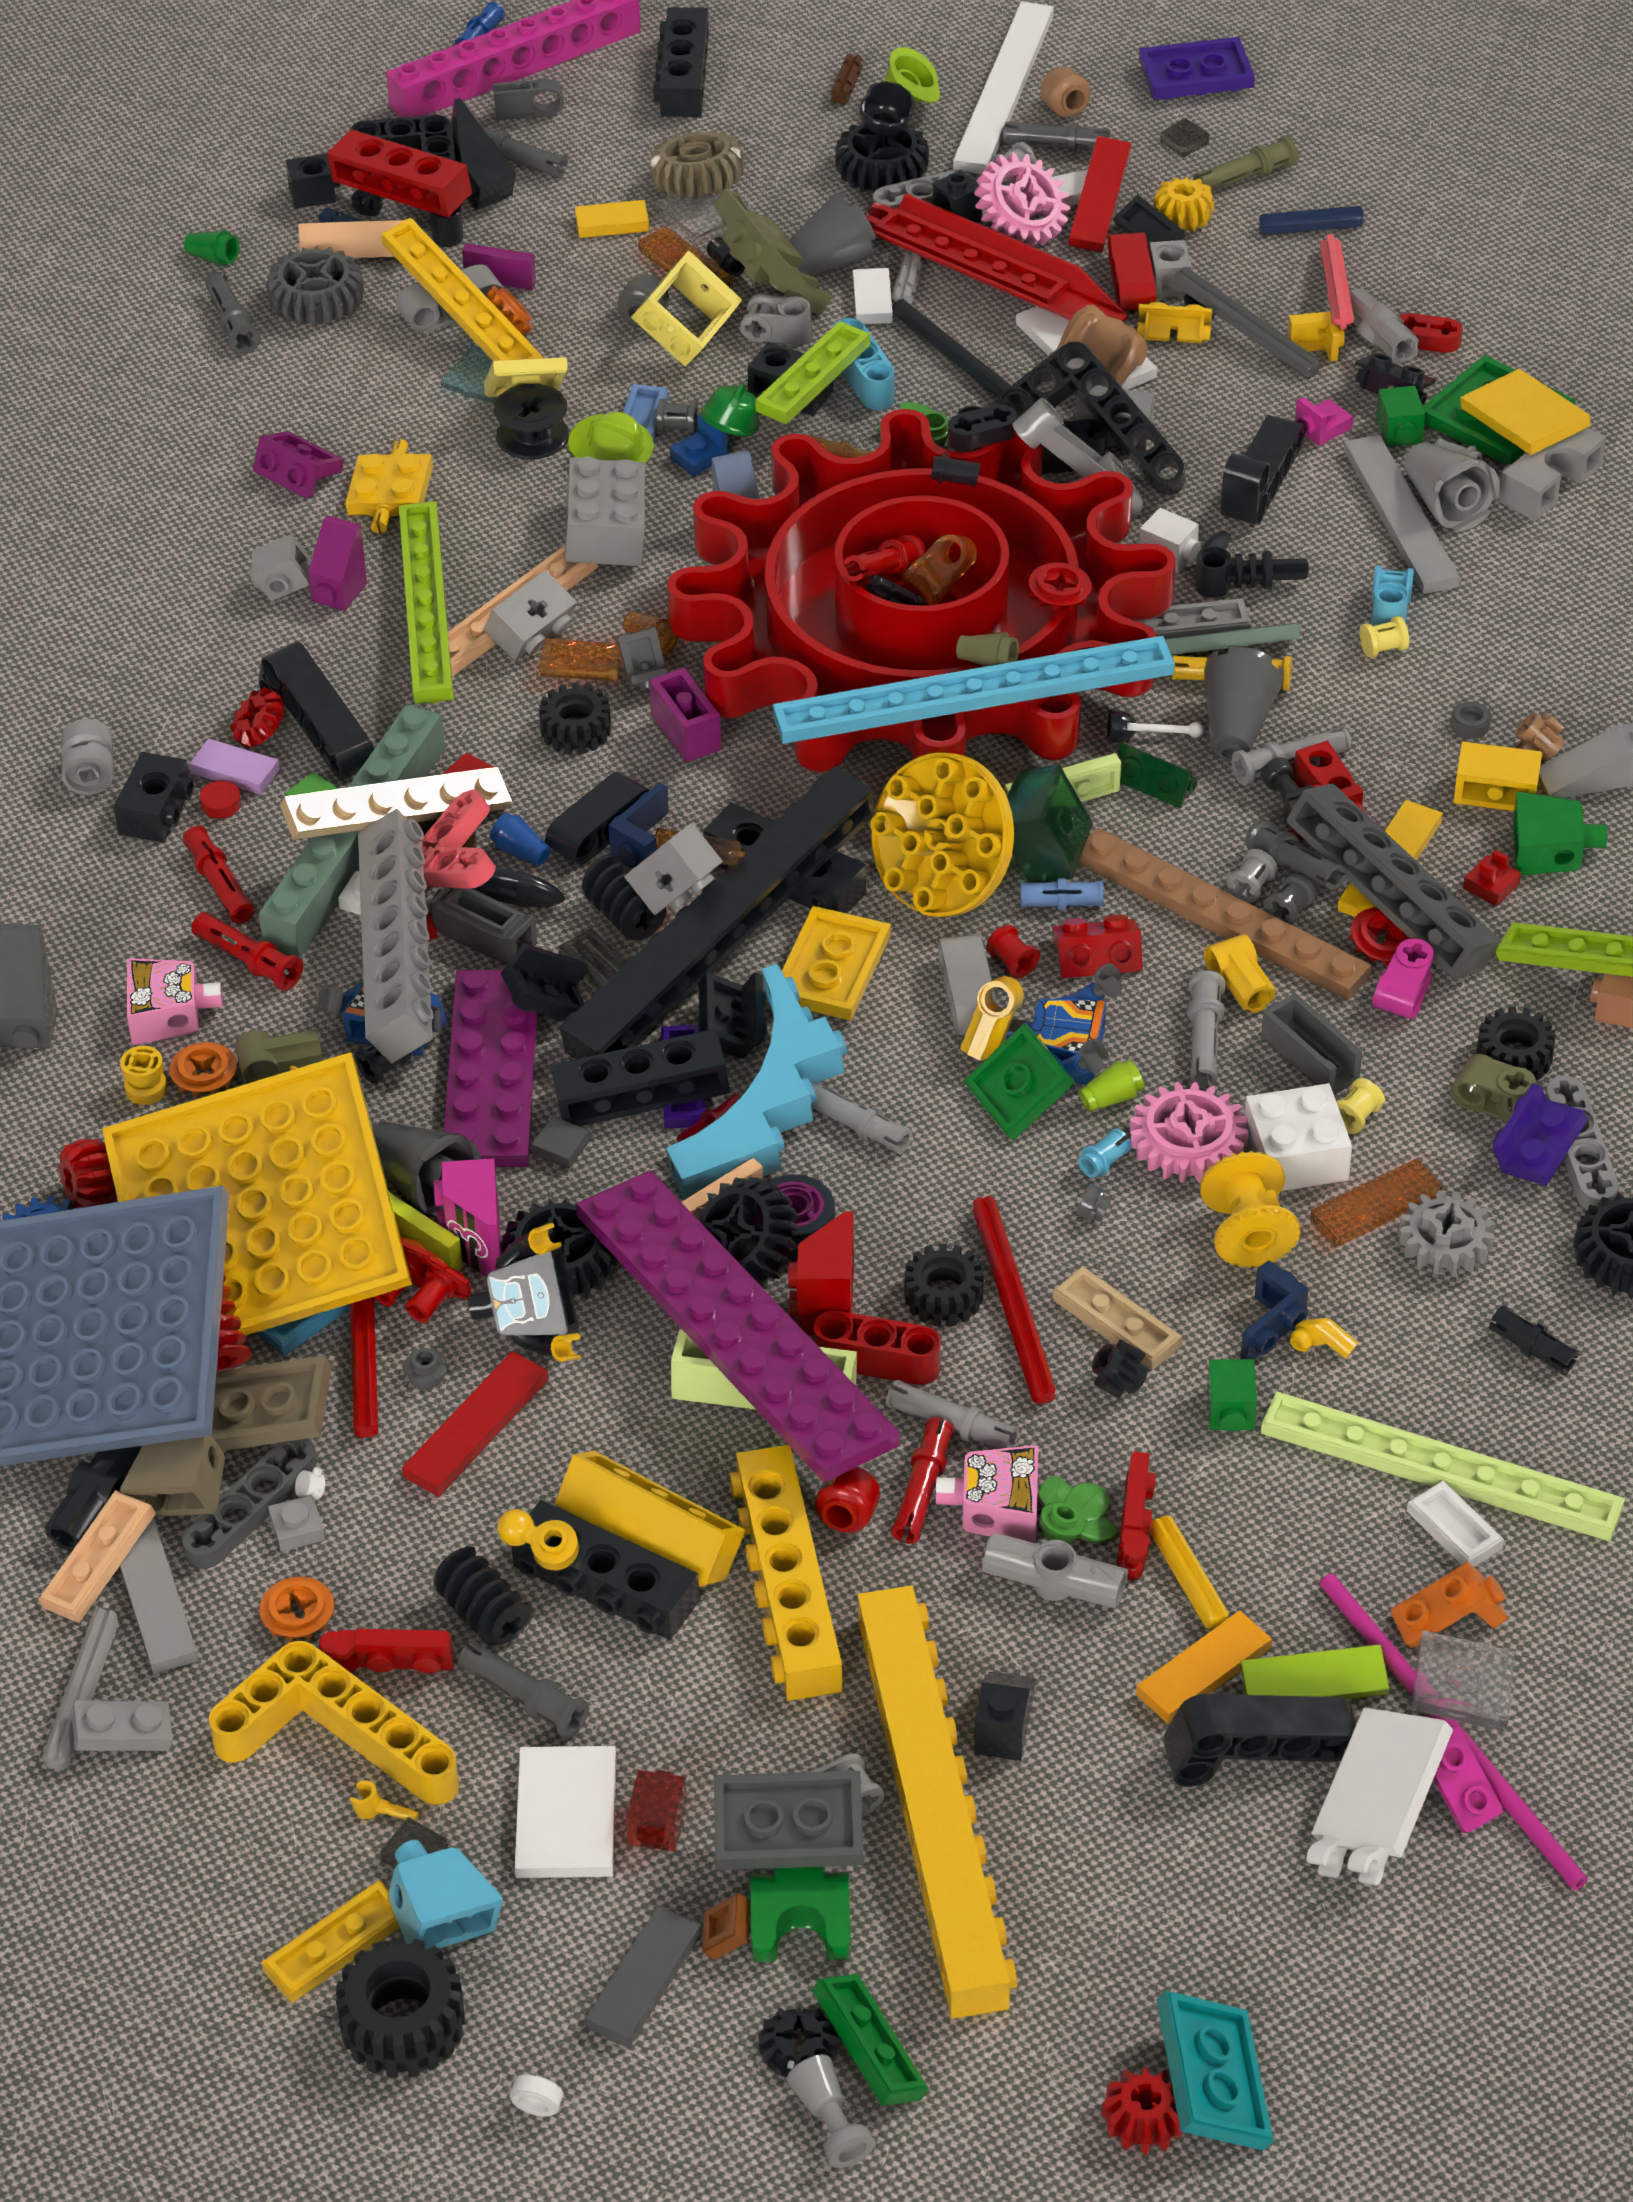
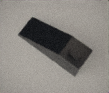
M455 99L451 117L455 161L467 165L472 194L467 199L470 200L476 210H479L513 194L516 172L462 99Z

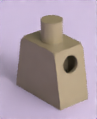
M212 1435L143 1445L122 1483L120 1491L123 1494L150 1504L156 1512L155 1516L215 1514L218 1507L225 1462L224 1452Z

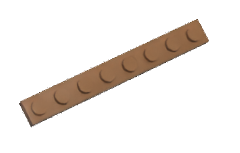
M1097 828L1075 850L1074 862L1225 939L1242 934L1247 935L1251 939L1257 955L1346 1000H1349L1371 977V964L1100 828Z

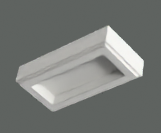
M889 268L853 269L856 319L860 320L863 324L893 323Z
M1441 1481L1408 1502L1407 1512L1461 1565L1469 1562L1475 1567L1503 1549L1504 1539L1444 1481Z

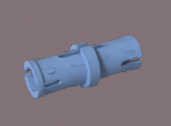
M1057 878V882H1021V908L1058 906V910H1066V906L1103 907V881L1066 882V878Z

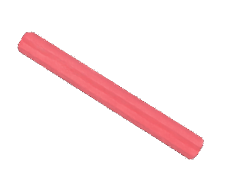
M1334 234L1326 235V240L1320 241V250L1331 318L1334 325H1339L1340 330L1347 329V324L1354 322V315L1340 239H1334Z

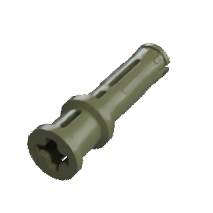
M1284 135L1279 138L1278 142L1265 147L1263 145L1255 146L1250 154L1233 159L1208 170L1197 172L1194 174L1193 180L1201 179L1203 185L1211 186V191L1257 174L1259 176H1268L1272 173V170L1285 165L1289 167L1295 166L1299 159L1298 151L1292 138Z

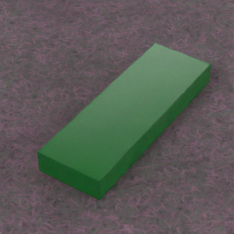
M859 1974L818 1979L812 1992L881 2106L922 2100L929 2088Z

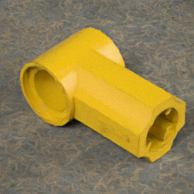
M1242 934L1204 948V961L1207 970L1217 972L1224 977L1226 986L1243 1010H1249L1252 1014L1262 1011L1275 999L1276 989L1258 965L1255 947L1247 935Z
M1003 976L982 986L978 992L977 1007L960 1048L967 1055L985 1061L1003 1044L1015 1011L1023 1003V988L1017 980L1012 977ZM995 987H1000L1007 992L1009 1003L1006 1008L999 1007L994 1002L992 994Z

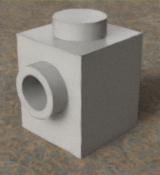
M293 534L252 550V566L249 569L250 579L257 589H262L269 600L273 601L310 585L308 571L312 559Z

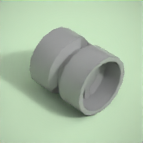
M81 719L70 723L63 729L61 735V775L63 783L68 789L79 794L89 795L102 792L112 784L114 778L112 732L107 725L97 720Z

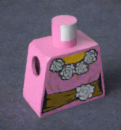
M127 959V1020L132 1045L195 1033L199 1030V1009L223 1007L221 982L197 984L195 965L192 962Z
M1022 1446L967 1453L965 1455L964 1478L937 1477L936 1505L963 1506V1529L966 1532L991 1536V1534L996 1532L1036 1543L1039 1446Z

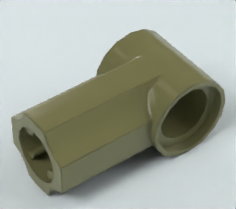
M317 1029L271 1037L264 1031L253 1030L241 1035L235 1043L242 1078L247 1084L277 1075L280 1072L290 1071V1066L301 1068L323 1061Z

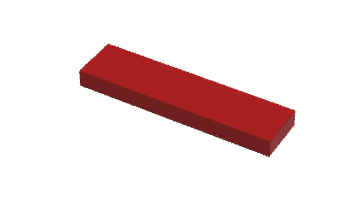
M1097 136L1070 232L1068 246L1103 252L1131 152L1132 142Z
M511 1351L403 1465V1477L440 1497L549 1380L548 1370Z

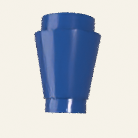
M505 813L495 822L491 829L490 840L495 842L496 849L530 864L532 863L536 867L541 866L551 853V847L519 815L512 816L510 813Z

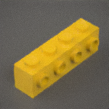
M596 1451L573 1454L554 1505L574 1516L698 1573L699 1587H706L708 1584L727 1579L746 1531Z

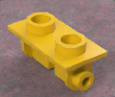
M1161 302L1139 304L1137 333L1144 337L1146 341L1170 342L1171 330H1178L1177 342L1202 344L1203 340L1210 341L1212 308H1204L1195 304L1185 307L1167 306Z

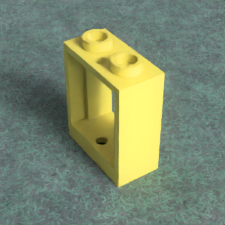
M688 251L671 268L631 318L686 367L707 345L742 299ZM671 284L711 319L698 337L693 335L657 302Z

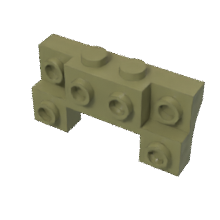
M724 188L713 206L722 216L721 222L727 227L721 238L731 249L729 251L730 255L743 264L746 268L745 274L751 280L759 284H763L764 281L768 282L777 290L784 292L787 297L798 296L805 298L810 303V311L822 315L833 298L832 295L816 288L819 284L817 278L801 273L797 267L803 258L772 219L749 210L744 206L738 193Z

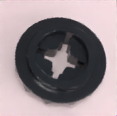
M800 2003L795 2009L786 2011L779 2007L774 2017L770 2020L764 2019L763 2028L758 2037L759 2051L763 2061L772 2071L784 2077H787L797 2064L813 2056L826 2055L833 2062L839 2047L838 2034L831 2022L823 2015L821 2009L818 2008L812 2011L805 2009ZM797 2028H802L804 2037L807 2039L804 2040L800 2054H796V2047H793V2041L791 2040Z

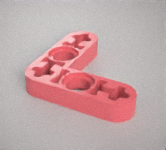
M471 789L457 796L424 835L422 847L425 864L423 866L427 887L473 889L487 882L494 874L496 866L483 849L462 847L486 818L490 810L488 803L478 790Z

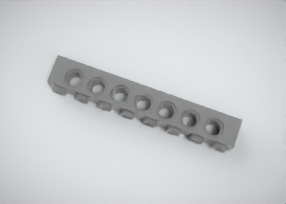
M398 808L358 832L365 1038L391 1064L433 1039L432 1019L434 1018L430 997L432 992L429 978L431 961L428 956L429 933L426 922L428 909L425 903V889L427 885L424 879L423 865L425 864L422 847L424 834L419 824L412 818L407 819Z

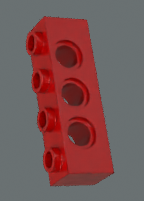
M351 129L327 152L333 182L444 217H449L472 194L466 164Z

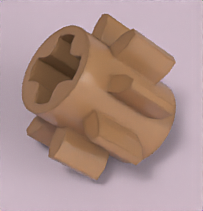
M1547 712L1541 717L1537 713H1531L1521 721L1515 730V735L1520 739L1515 748L1541 751V759L1547 761L1554 757L1562 748L1564 739L1559 733L1565 727Z

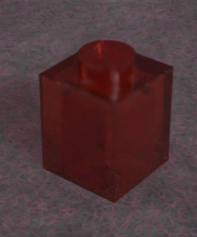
M638 1770L626 1816L628 1845L676 1852L687 1806L685 1776L674 1775L662 1770L655 1772Z

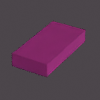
M470 243L465 244L462 250L464 269L479 264L486 265L501 285L533 290L536 284L534 254Z

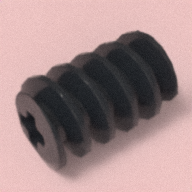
M603 855L595 860L587 869L581 885L582 893L627 939L637 941L650 937L664 922L667 913L666 907L654 915L624 876L631 871L628 866L622 864L617 855Z
M467 1546L460 1548L448 1555L440 1563L433 1581L435 1591L442 1598H445L448 1605L455 1609L456 1613L464 1621H467V1625L475 1633H478V1637L486 1645L496 1646L504 1644L519 1635L530 1623L533 1617V1608L527 1602H522V1596L517 1591H511L509 1582L505 1579H500V1573L494 1567H489V1561L484 1556H476L475 1547Z

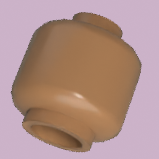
M1057 67L1049 71L1040 85L1042 102L1054 113L1065 118L1080 114L1087 107L1090 100L1091 90L1089 83L1074 69L1068 67Z

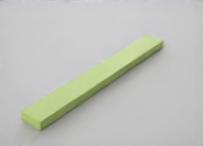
M1278 1391L1274 1395L1261 1426V1434L1431 1487L1444 1481L1460 1496L1611 1542L1624 1508L1625 1498Z

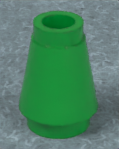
M227 230L190 232L184 240L186 253L220 266L234 263L239 254L238 238Z

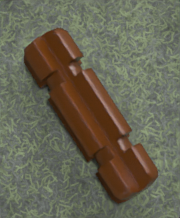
M849 53L845 56L830 91L833 103L839 102L844 105L849 101L863 67L861 63L863 58L859 54L854 56Z

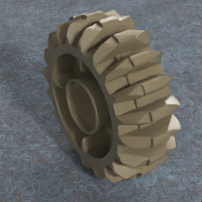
M699 130L696 133L687 132V134L681 136L674 135L673 139L663 140L662 144L655 146L654 151L650 153V173L654 186H657L660 192H666L668 196L678 195L681 199L686 196L693 199L697 196H705L707 198L709 194H720L724 188L731 189L732 185L740 182V177L744 175V156L740 143L736 142L735 137L727 136V133L723 132L716 134L713 130L710 132Z

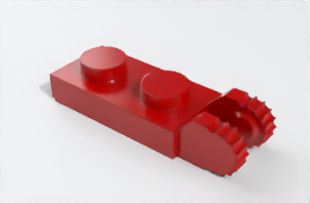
M1137 1451L1131 1453L1125 1479L1116 1566L1128 1569V1581L1139 1580V1577H1142L1144 1572L1145 1560L1149 1551L1150 1538L1148 1536L1152 1520V1510L1144 1509L1145 1499H1153L1156 1473L1148 1472L1150 1453Z
M358 1628L357 1630H339L338 1632L334 1630L330 1632L328 1630L327 1633H323L320 1641H318L319 1650L350 1673L359 1667L381 1673L389 1672L393 1669H415L426 1674L436 1673L439 1670L453 1671L455 1654L451 1635L448 1631Z

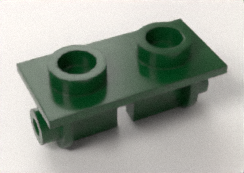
M1123 742L1120 743L1117 754L1121 761L1120 783L1168 804L1182 808L1186 791L1192 793L1198 783V778L1193 777V772Z

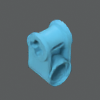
M1375 565L1372 591V626L1388 623L1392 617L1401 616L1406 624L1408 603L1411 602L1414 568H1408L1405 572L1383 570L1381 565Z

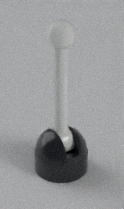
M1110 710L1107 721L1108 742H1126L1134 736L1136 731L1186 733L1193 738H1198L1203 734L1204 729L1198 722H1193L1189 726L1136 723L1134 717L1128 712Z

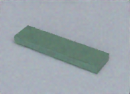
M1288 623L1168 638L1165 641L1171 655L1294 640L1300 637L1299 623Z

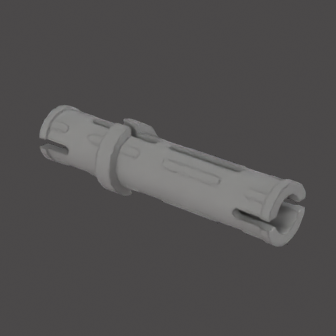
M811 1082L816 1095V1101L811 1103L813 1109L857 1131V1136L861 1139L868 1141L870 1138L892 1149L897 1154L905 1152L910 1145L911 1140L904 1137L910 1138L913 1136L910 1128L884 1117L883 1112L876 1107L867 1108L818 1082Z
M895 1380L892 1384V1387L896 1388L897 1391L891 1388L888 1391L886 1397L887 1407L900 1410L925 1421L930 1418H941L938 1425L940 1427H943L944 1421L947 1420L953 1425L954 1432L960 1434L963 1441L972 1443L975 1440L996 1449L1012 1448V1446L1008 1445L1009 1443L1016 1445L1019 1428L986 1416L981 1408L973 1406L968 1409L907 1385L900 1380Z

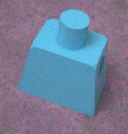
M410 1840L397 1849L395 1858L399 1864L394 1868L388 1898L406 1944H412L414 1939L425 1942V1949L427 1950L433 1945L440 1949L494 1932L503 1898L459 1849L450 1847L428 1854L418 1840Z

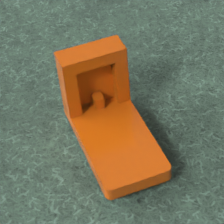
M1469 1562L1459 1566L1391 1609V1614L1405 1644L1410 1648L1416 1647L1473 1611L1492 1628L1509 1619L1501 1604L1506 1599V1596L1497 1580L1492 1575L1485 1578Z

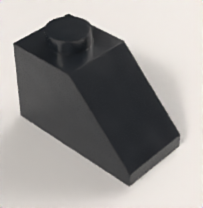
M989 1672L982 1682L975 1717L974 1754L1022 1761L1036 1678Z

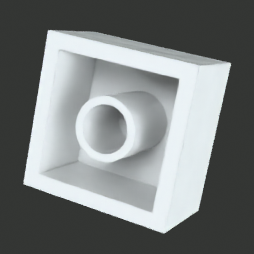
M1330 1083L1246 1096L1245 1116L1248 1118L1249 1149L1253 1153H1267L1279 1161L1285 1173V1184L1282 1191L1349 1181L1352 1144Z

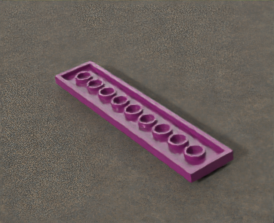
M651 1170L576 1203L577 1217L823 1483L900 1446V1432Z

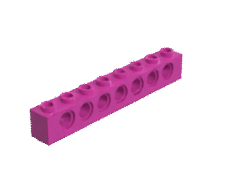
M572 0L559 6H553L533 16L522 18L502 28L493 29L473 39L464 40L447 49L433 52L421 59L404 63L386 72L389 107L400 118L428 115L452 106L455 99L461 98L462 101L493 90V83L514 82L640 33L639 0Z

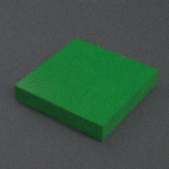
M1025 1023L963 1080L1005 1134L1012 1140H1015L1076 1083L1032 1028Z

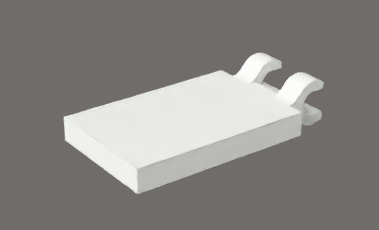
M1363 1708L1311 1833L1317 1839V1842L1313 1843L1309 1848L1306 1861L1310 1864L1320 1865L1317 1872L1320 1876L1337 1878L1342 1870L1347 1849H1351L1354 1851L1348 1860V1870L1361 1873L1358 1879L1360 1883L1377 1886L1382 1880L1388 1856L1402 1857L1453 1732V1729L1445 1720Z

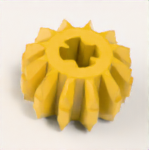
M1188 176L1185 179L1173 177L1171 182H1161L1160 189L1156 190L1154 208L1182 230L1188 229L1195 232L1196 227H1206L1207 221L1211 219L1214 212L1211 186L1203 185L1201 179L1193 181L1189 180Z

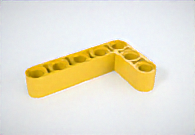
M306 1641L290 1642L279 1649L211 1710L208 1720L215 1754L225 1762L236 1763L249 1758L303 1710L422 1801L431 1805L446 1804L454 1799L459 1790L456 1756L449 1745L317 1647Z

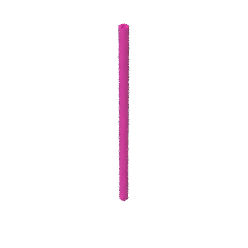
M1333 1573L1323 1577L1319 1583L1320 1587L1369 1646L1381 1644L1385 1665L1429 1718L1445 1720L1450 1727L1459 1725L1501 1805L1570 1888L1575 1891L1583 1887L1588 1877Z

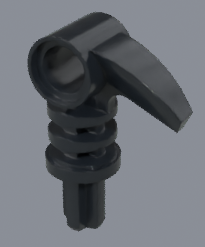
M1224 530L1210 537L1197 554L1195 589L1200 595L1208 598L1224 596L1229 591L1230 582H1233L1234 587L1239 589L1242 582H1247L1248 588H1255V581H1260L1261 587L1266 590L1272 589L1273 581L1304 580L1309 575V564L1305 558L1272 559L1271 551H1263L1261 560H1256L1254 553L1248 554V560H1243L1241 554H1235V558H1231V554L1226 550L1231 534Z

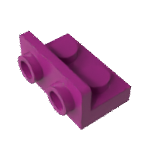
M290 431L259 437L253 471L304 498H311L314 496L317 480H322L325 476L341 473L344 459Z

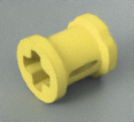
M1401 616L1392 617L1388 623L1375 626L1367 623L1360 626L1361 646L1367 657H1377L1378 652L1394 648L1402 651L1409 647L1408 629Z
M1365 1078L1356 1079L1351 1085L1350 1093L1343 1100L1336 1101L1347 1133L1350 1134L1359 1133L1365 1126V1119L1370 1113L1379 1111L1385 1102L1381 1089Z

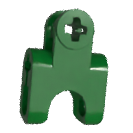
M824 1867L775 1868V1873L750 1874L752 1960L754 1963L774 1962L777 1960L779 1940L785 1933L797 1928L810 1929L821 1936L826 1947V1958L829 1961L849 1960L851 1958L848 1871L824 1872Z

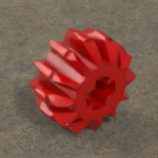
M86 1138L74 1141L73 1144L65 1145L64 1150H61L59 1154L60 1164L58 1165V1170L61 1176L59 1182L62 1183L64 1189L63 1195L71 1200L72 1209L109 1204L117 1201L105 1142H101L98 1138L92 1140Z
M1145 2064L1140 2070V2075L1135 2076L1125 2068L1120 2076V2082L1110 2081L1106 2088L1105 2101L1102 2102V2116L1107 2121L1106 2130L1109 2138L1121 2137V2145L1124 2151L1132 2145L1138 2144L1144 2156H1146L1150 2151L1151 2145L1155 2144L1166 2152L1170 2146L1171 2138H1181L1184 2132L1180 2130L1172 2083H1169V2075L1166 2069L1153 2076L1150 2075V2071Z

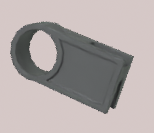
M544 78L539 80L493 83L496 121L550 117L559 113L563 108V91L561 85L555 80ZM545 91L555 93L558 96L555 101L549 104H541L534 99L536 95Z

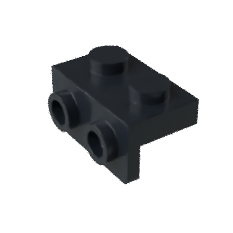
M522 944L500 973L512 995L513 1003L523 1011H536L549 1015L556 1021L563 1022L572 1012H577L585 1004L577 989V985L589 970L585 962L529 944Z
M706 972L698 981L699 1032L717 1029L722 1051L744 1059L754 1046H759L762 1043L767 1032V1024L764 1022L766 995L763 992V975L754 972L742 986Z

